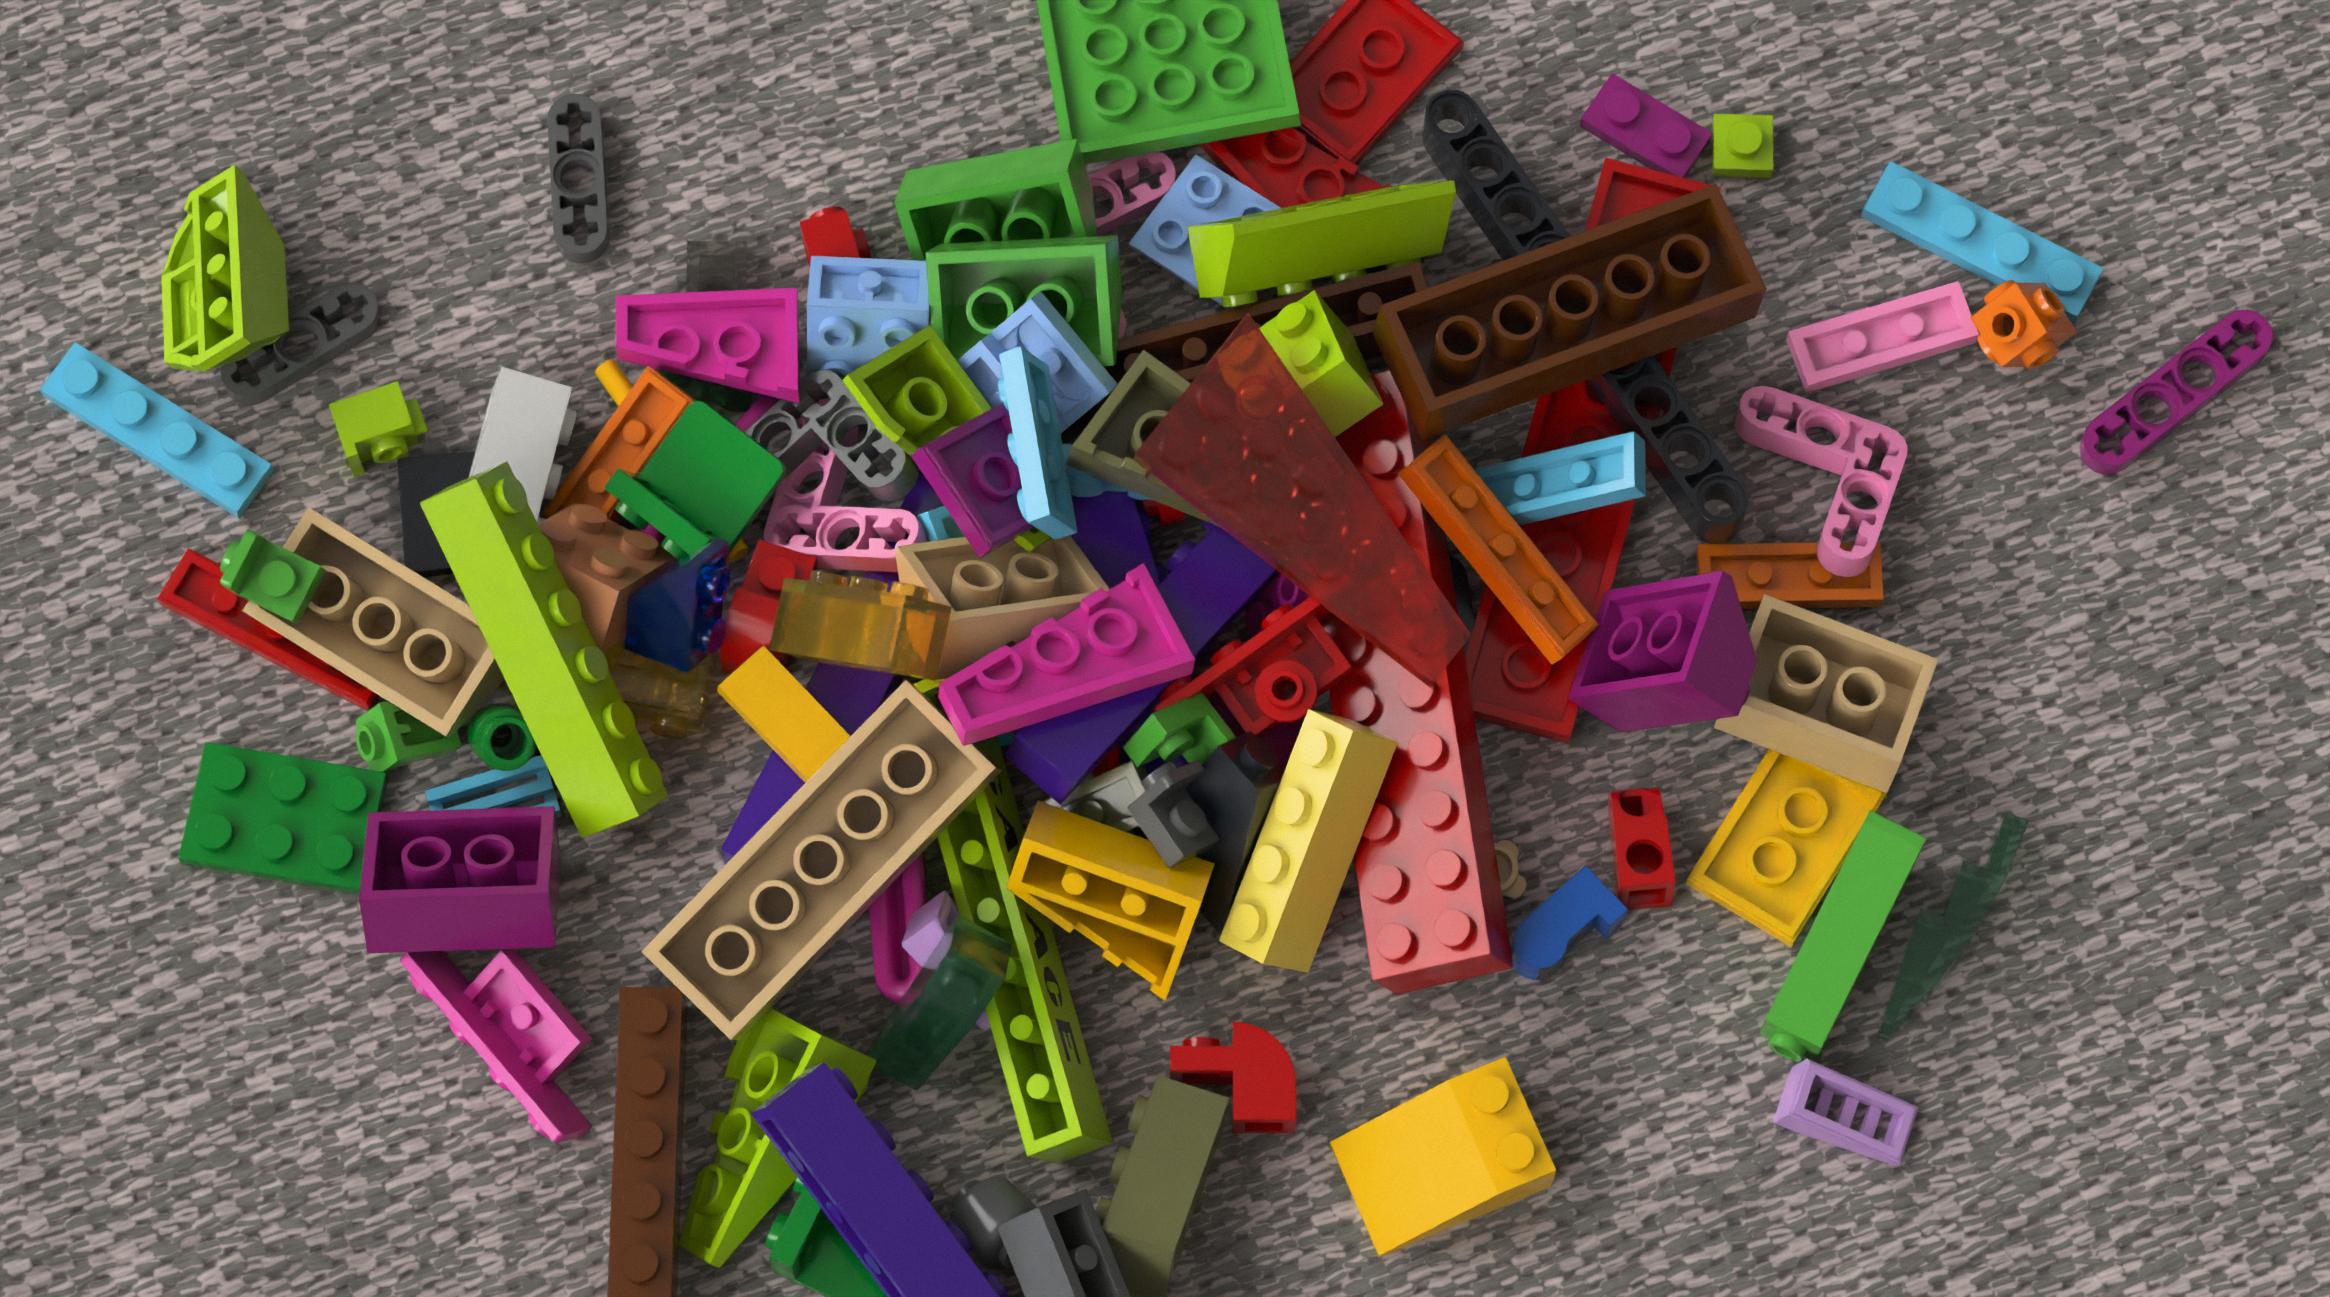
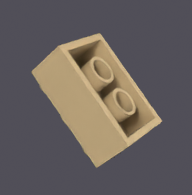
M1764 594L1749 632L1757 657V664L1750 681L1748 699L1741 707L1739 716L1717 719L1714 728L1888 793L1901 764L1938 659Z

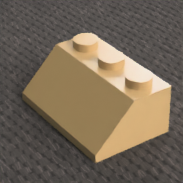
M1071 535L1058 540L1051 538L1030 553L1015 540H1012L979 558L966 537L897 546L895 554L910 642L936 680L951 677L1010 641L1018 644L1031 636L1032 628L1051 617L1057 621L1080 607L1083 598L1098 589L1109 590V587Z

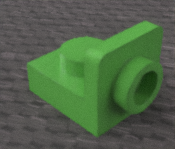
M247 529L242 539L234 540L223 556L220 571L224 574L220 584L232 593L298 625L326 570L266 540L260 534Z
M1201 693L1152 713L1123 749L1137 767L1159 757H1162L1165 762H1170L1180 755H1183L1188 763L1198 760L1202 765L1219 745L1236 737L1205 695Z
M389 701L378 703L356 719L357 747L362 758L368 762L370 770L386 772L387 774L398 765L447 755L462 747L457 730L447 738Z

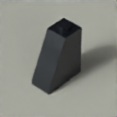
M1252 731L1219 745L1202 764L1205 771L1185 788L1192 800L1203 810L1208 823L1220 839L1205 853L1196 856L1197 858L1214 863L1199 911L1218 933L1223 931L1285 771L1273 749L1265 742L1259 740ZM1144 834V835L1141 837V838H1144V839L1149 840L1148 837L1146 836V834Z

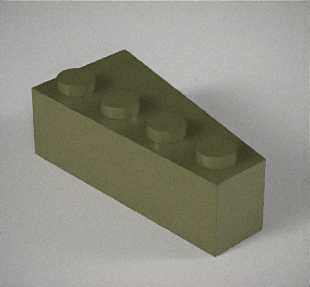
M1145 350L1141 352L1072 445L1066 465L1301 560L1337 512L1346 495L1345 492Z

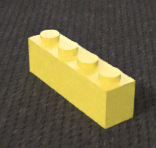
M1308 709L1219 941L1265 965L1309 972L1398 741L1354 720Z

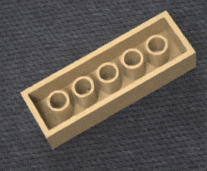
M905 680L641 952L730 1040H740L1002 770L974 743L963 746L950 720L914 684Z

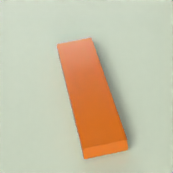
M1446 434L1436 440L1397 473L1551 665L1562 659L1599 626L1597 621Z

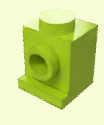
M398 381L328 404L353 477L365 474L362 462L373 459L376 463H386L401 458L408 452V447L419 444L416 435L428 432L417 398L405 401Z

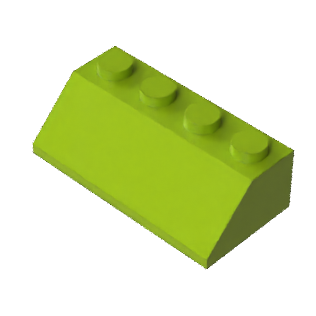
M1454 180L1402 184L1188 226L1200 298L1221 297L1223 307H1233L1258 302L1257 290L1276 287L1278 296H1287L1313 289L1312 279L1331 276L1333 284L1367 275L1366 268L1385 265L1387 270L1420 261L1422 267L1421 257L1442 253L1456 195Z

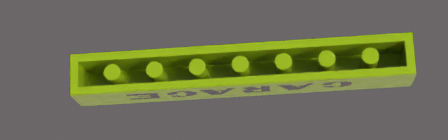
M932 676L915 683L914 685L948 718L945 710L934 697L939 692L940 682L946 679L936 680ZM997 736L978 741L975 745L1002 771L938 836V841L1027 1157L1059 1164L1112 1144L1113 1141L1050 920L1006 888L1025 832Z

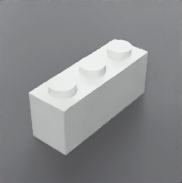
M502 367L492 388L469 477L508 461L515 478L521 482L525 489L527 503L539 524L546 520L538 517L543 498L553 500L562 473L563 465L553 463L557 444L568 445L576 420L577 411L567 409L572 387Z

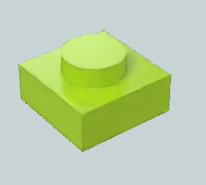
M1714 114L1712 119V176L1772 178L1774 170L1773 115Z

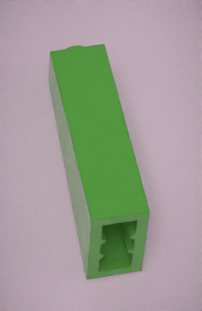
M1871 810L1869 811L1764 1021L1760 1035L1770 1040L1768 1047L1772 1051L1794 1062H1801L1803 1057L1816 1062L1915 866L1926 841L1925 837Z

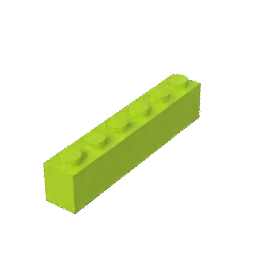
M508 461L457 482L420 502L424 514L581 838L636 818L668 797L669 795L662 783L660 769L648 754L635 727L633 713L621 698L608 671L607 659L604 653L596 646L581 615L580 603L577 597L569 590L554 559L553 547L547 537L542 534L527 503L525 489L521 482L515 478Z

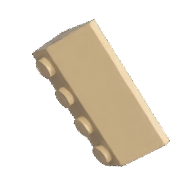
M309 507L283 546V548L326 570L299 624L288 621L250 601L242 610L447 738L495 695L504 680L502 672L468 604Z

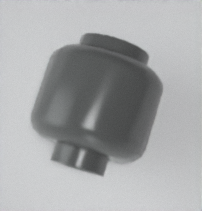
M990 1177L981 1182L978 1180L968 1182L956 1193L952 1200V1208L954 1210L952 1211L950 1221L955 1223L965 1234L972 1247L968 1254L986 1270H1002L1004 1268L1014 1270L997 1226L1037 1207L1013 1183L1004 1177Z

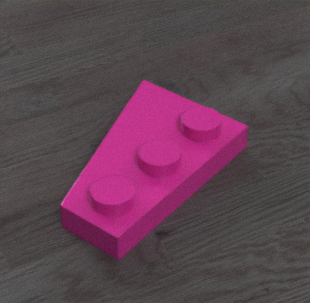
M797 288L616 295V352L618 360L650 366L675 374L800 403L799 300Z

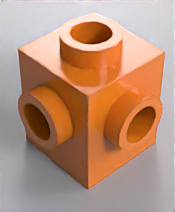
M2006 281L1992 289L1983 299L1986 306L1970 317L1980 333L1977 336V340L1981 349L1990 360L2000 364L2001 367H2027L2028 370L2038 368L2056 356L2059 352L2057 347L2077 333L2065 314V308L2061 300L2046 283Z

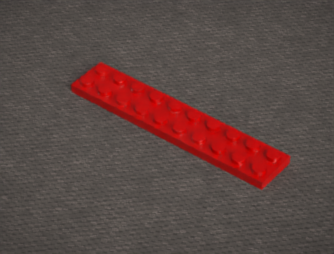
M1605 157L1585 231L1711 185ZM1677 347L1654 355L1669 377ZM1628 364L1626 366L1617 368L1614 371L1627 370L1631 367V365ZM1587 380L1538 397L1521 458L1624 433ZM1643 403L1638 405L1636 410L1642 417L1656 420L1659 417L1661 408L1653 403ZM1636 499L1519 525L1595 620L1606 591L1612 589ZM1485 584L1465 656L1475 719L1569 744L1579 706L1570 701L1568 697L1591 633L1562 659L1551 665L1493 591Z

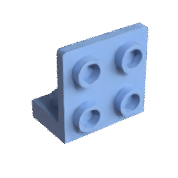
M811 256L807 296V375L819 370H830L843 380L851 372L929 326L930 307L926 261Z

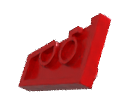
M1292 127L1199 144L1223 172L1281 208L1391 187L1388 183L1384 187L1359 172V166L1342 156L1336 159L1306 141V135Z

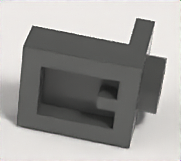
M1198 760L1176 769L1172 762L1159 767L1141 782L1146 791L1127 807L1169 869L1205 853L1220 840L1208 823L1203 810L1192 800L1185 789L1205 771Z

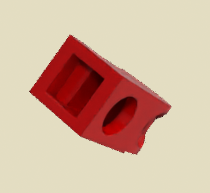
M1660 788L1609 791L1608 815L1615 874V896L1628 910L1672 906L1676 880L1667 816H1664Z

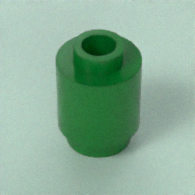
M503 703L487 705L476 712L469 723L468 742L472 751L494 769L502 771L518 769L525 765L535 753L537 745L521 712L510 705ZM506 724L509 732L507 739L498 745L491 744L490 740L494 730L500 725Z

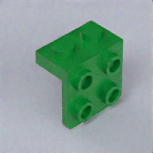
M694 401L687 407L639 475L618 468L604 488L620 500L615 509L623 517L644 530L651 524L666 537L662 541L661 546L687 565H691L694 560H699L720 567L782 482L787 470L783 461L712 406L702 401Z
M797 1177L793 1191L800 1193L790 1215L781 1212L777 1216L765 1242V1247L772 1250L769 1259L773 1272L825 1297H887Z

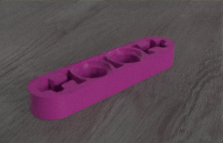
M2248 309L2237 310L2227 315L2092 420L2086 427L2079 446L2081 458L2086 466L2094 472L2104 475L2116 474L2126 469L2259 365L2266 357L2273 340L2272 327L2267 319L2258 312ZM2234 328L2241 334L2247 333L2249 330L2255 333L2256 338L2252 344L2254 350L2246 344L2242 345L2231 353L2227 362L2225 361L2221 352L2231 344L2235 335ZM2198 361L2205 363L2212 369L2215 382L2207 388L2198 389L2192 387L2185 381L2182 368L2190 362ZM2145 397L2160 398L2167 404L2170 417L2167 421L2159 424L2146 422L2138 413L2137 403ZM2125 422H2127L2132 432L2122 439L2117 450L2119 456H2116L2110 450L2101 455L2096 450L2100 440L2098 434H2101L2105 439H2110L2123 429ZM2137 435L2140 436V437H2142V438H2144V439L2139 440L2138 437H2137Z

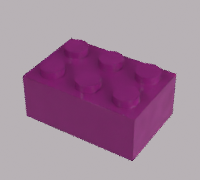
M555 806L368 813L359 894L367 954L555 947L561 873V853Z

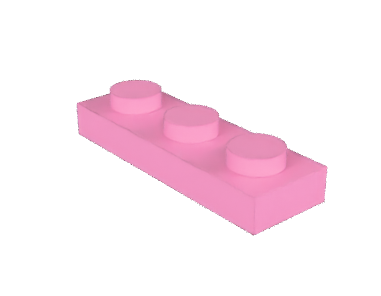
M1956 281L1788 331L1786 341L1805 393H1809L1974 344L1979 333L1970 319L1972 315L1960 283Z

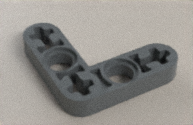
M830 370L815 371L804 377L800 381V403L780 399L745 431L746 434L767 449L774 435L781 431L791 430V439L787 446L779 452L772 453L786 465L787 471L784 479L824 442L867 490L880 501L891 502L901 499L915 486L919 476L918 466L913 458L878 430L842 379ZM827 394L830 401L821 407L818 401ZM801 415L808 421L804 426L796 420ZM859 424H868L866 436L860 443L851 447H843L845 435L851 428ZM879 454L894 468L886 477L871 462Z

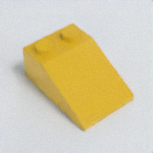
M1506 1057L1449 1079L1330 1141L1332 1151L1378 1257L1550 1188L1556 1174V1168Z

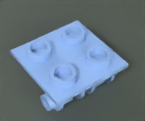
M1195 154L1128 243V246L1198 290L1187 227L1279 209L1281 207ZM1221 297L1211 298L1222 305Z

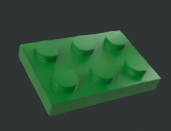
M205 742L178 859L184 865L360 894L368 813L381 812L388 776L386 772Z

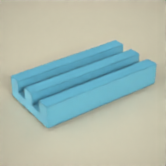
M542 755L532 757L525 765L515 770L502 771L493 769L425 791L431 811L502 808L543 795L545 803L533 807L555 806L556 818L562 816L547 765ZM537 775V781L443 809L442 804Z

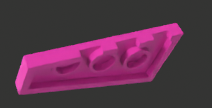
M1143 563L1127 572L1125 581L1108 591L1100 588L1083 598L1080 607L1057 621L1051 617L1032 628L1031 636L1010 648L1007 645H1003L940 682L938 698L962 745L966 746L1193 673L1195 658Z

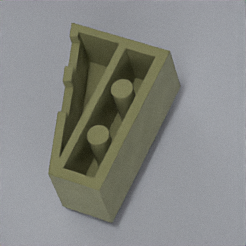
M1160 1075L1156 1078L1149 1098L1142 1095L1137 1097L1128 1125V1131L1136 1133L1131 1149L1120 1145L1109 1176V1182L1117 1184L1113 1198L1110 1200L1101 1197L1096 1208L1097 1216L1130 1297L1168 1296L1170 1276L1176 1259L1181 1257L1186 1242L1184 1237L1196 1203H1199L1223 1131L1230 1099L1229 1097Z

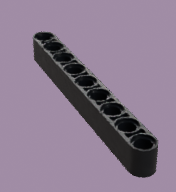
M1445 90L1432 97L1425 111L1423 126L1424 147L1446 180H1454L1457 196L1501 259L1504 261L1570 237L1477 103L1467 93L1459 90ZM1445 119H1452L1460 122L1465 128L1457 133H1447L1436 124ZM1477 166H1486L1493 169L1497 176L1490 180H1480L1475 178L1469 171ZM1510 213H1519L1526 216L1531 223L1522 228L1512 227L1502 217ZM1653 355L1631 363V367L1627 370H1612L1588 379L1587 382L1622 432L1629 433L1634 431L1645 441V465L1691 531L1700 540L1710 544H1722L1731 541L1739 533L1749 504L1748 491L1655 356ZM1643 403H1653L1664 411L1665 416L1656 420L1647 419L1637 412L1636 407ZM1677 451H1686L1693 454L1699 464L1692 468H1682L1671 461L1670 455ZM1710 500H1721L1732 508L1733 513L1726 517H1716L1711 515L1703 504Z

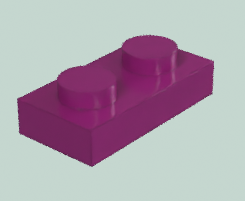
M1613 73L1581 117L1579 125L1649 169L1682 178L1688 176L1710 144L1713 135L1709 130Z

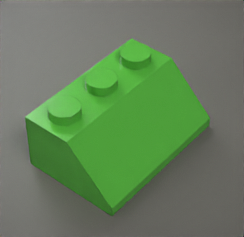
M1078 139L906 170L894 201L912 260L926 261V252L939 244L1097 236L1093 190Z
M1118 235L939 244L926 252L931 327L956 360L961 358L1041 291L1102 366H1114L1116 364L1122 302Z

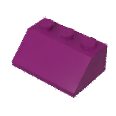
M1724 571L1606 591L1596 618L1599 626L1591 632L1568 697L1570 701L1621 733L1739 716L1741 707L1747 701L1750 693V681L1757 664V657L1732 576Z

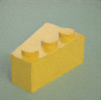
M1037 801L1006 888L1067 932L1071 933L1073 929H1076L1104 949L1102 957L1116 967L1124 963L1152 983L1150 991L1166 1001L1201 906L1214 863L1194 857L1169 869L1150 840Z

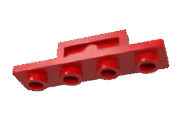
M1354 565L1347 571H1344L1342 567L1331 570L1312 586L1311 589L1314 592L1312 596L1295 608L1291 603H1288L1274 610L1262 621L1261 626L1264 630L1243 644L1240 639H1237L1222 647L1210 659L1213 666L1194 680L1190 675H1187L1169 685L1160 694L1159 697L1163 702L1153 709L1154 712L1201 693L1205 695L1208 701L1218 694L1245 733L1252 731L1260 739L1281 724V722L1267 717L1259 708L1255 698L1257 678L1267 666L1281 660H1292L1303 664L1310 670L1316 680L1318 688L1317 697L1354 672L1352 666L1323 628L1320 621L1369 586L1365 576L1357 565ZM1290 680L1281 681L1275 687V697L1283 701L1291 699L1296 694L1297 685Z

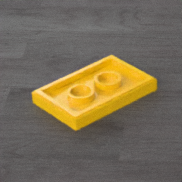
M1769 749L1688 876L1685 884L1792 948L1839 873L1869 811L1871 810L1876 813L1887 793Z

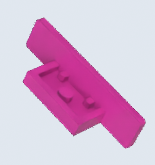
M515 948L501 950L472 983L466 979L443 951L406 952L400 958V962L411 974L410 978L414 987L423 996L437 1004L450 1020L449 1024L453 1033L462 1042L472 1046L488 1064L492 1079L501 1088L511 1092L528 1111V1118L532 1126L540 1134L550 1138L555 1143L584 1136L591 1128V1124L554 1080L586 1047L592 1038Z

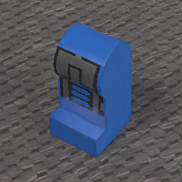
M1585 865L1524 919L1515 930L1511 948L1513 966L1525 978L1536 981L1548 979L1555 975L1562 967L1565 953L1592 929L1596 928L1607 940L1624 925L1628 909Z

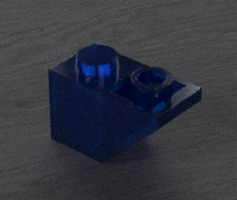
M721 538L711 541L660 570L628 597L624 649L687 673L707 656L714 655L719 650L726 634V623L722 620L723 600L731 581V570L727 567L729 541Z

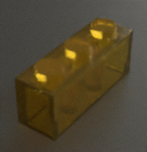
M814 570L811 571L809 581L784 578L769 647L770 651L812 662L936 681L952 607L928 601L929 589L907 583L892 582L891 592H887L888 583L858 576H852L850 587L846 586L848 578Z

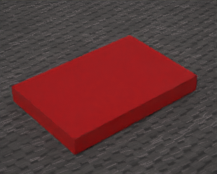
M1346 0L1290 62L1301 126L1292 128L1306 135L1308 141L1332 157L1338 159L1342 156L1358 165L1463 49L1464 41L1411 0Z

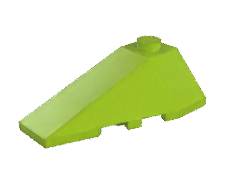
M931 325L859 367L842 380L878 430L910 456L921 446L992 409ZM1035 527L1014 540L1030 553L1052 537Z
M771 1008L737 1041L729 1057L724 1077L737 1081L728 1114L723 1112L714 1113L709 1133L717 1135L718 1152L714 1165L705 1166L697 1175L679 1246L707 1263L720 1268L796 1180V1174L750 1114L808 1068L823 1062L830 1069L834 1067L840 1069L849 1078L858 1094V1098L854 1100L857 1103L867 1088L869 1076L877 1060Z

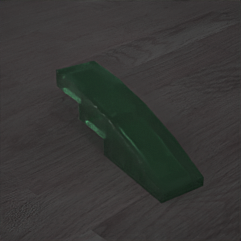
M2005 813L1998 827L1985 868L1963 860L1955 877L1943 916L1920 909L1905 948L1876 1035L1877 1038L1888 1041L1928 1001L1969 947L2008 875L2029 820Z

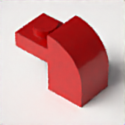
M758 540L741 588L736 587L727 615L720 649V662L724 672L732 674L763 645L788 670L800 637L798 619L818 567L817 557Z
M1233 1022L1232 1046H1220V1040L1211 1037L1187 1038L1182 1041V1046H1170V1079L1188 1085H1232V1133L1295 1134L1296 1077L1294 1066L1283 1045L1273 1035L1264 1029L1248 1023Z

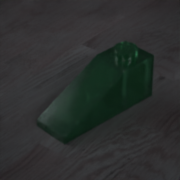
M957 914L865 1053L877 1060L874 1067L917 1091L973 1028L1004 982L1012 944Z

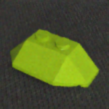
M236 165L231 166L189 193L184 207V211L188 215L175 234L161 276L164 362L172 369L206 372L242 360L265 345L274 343L280 336L289 331L285 246L244 172Z

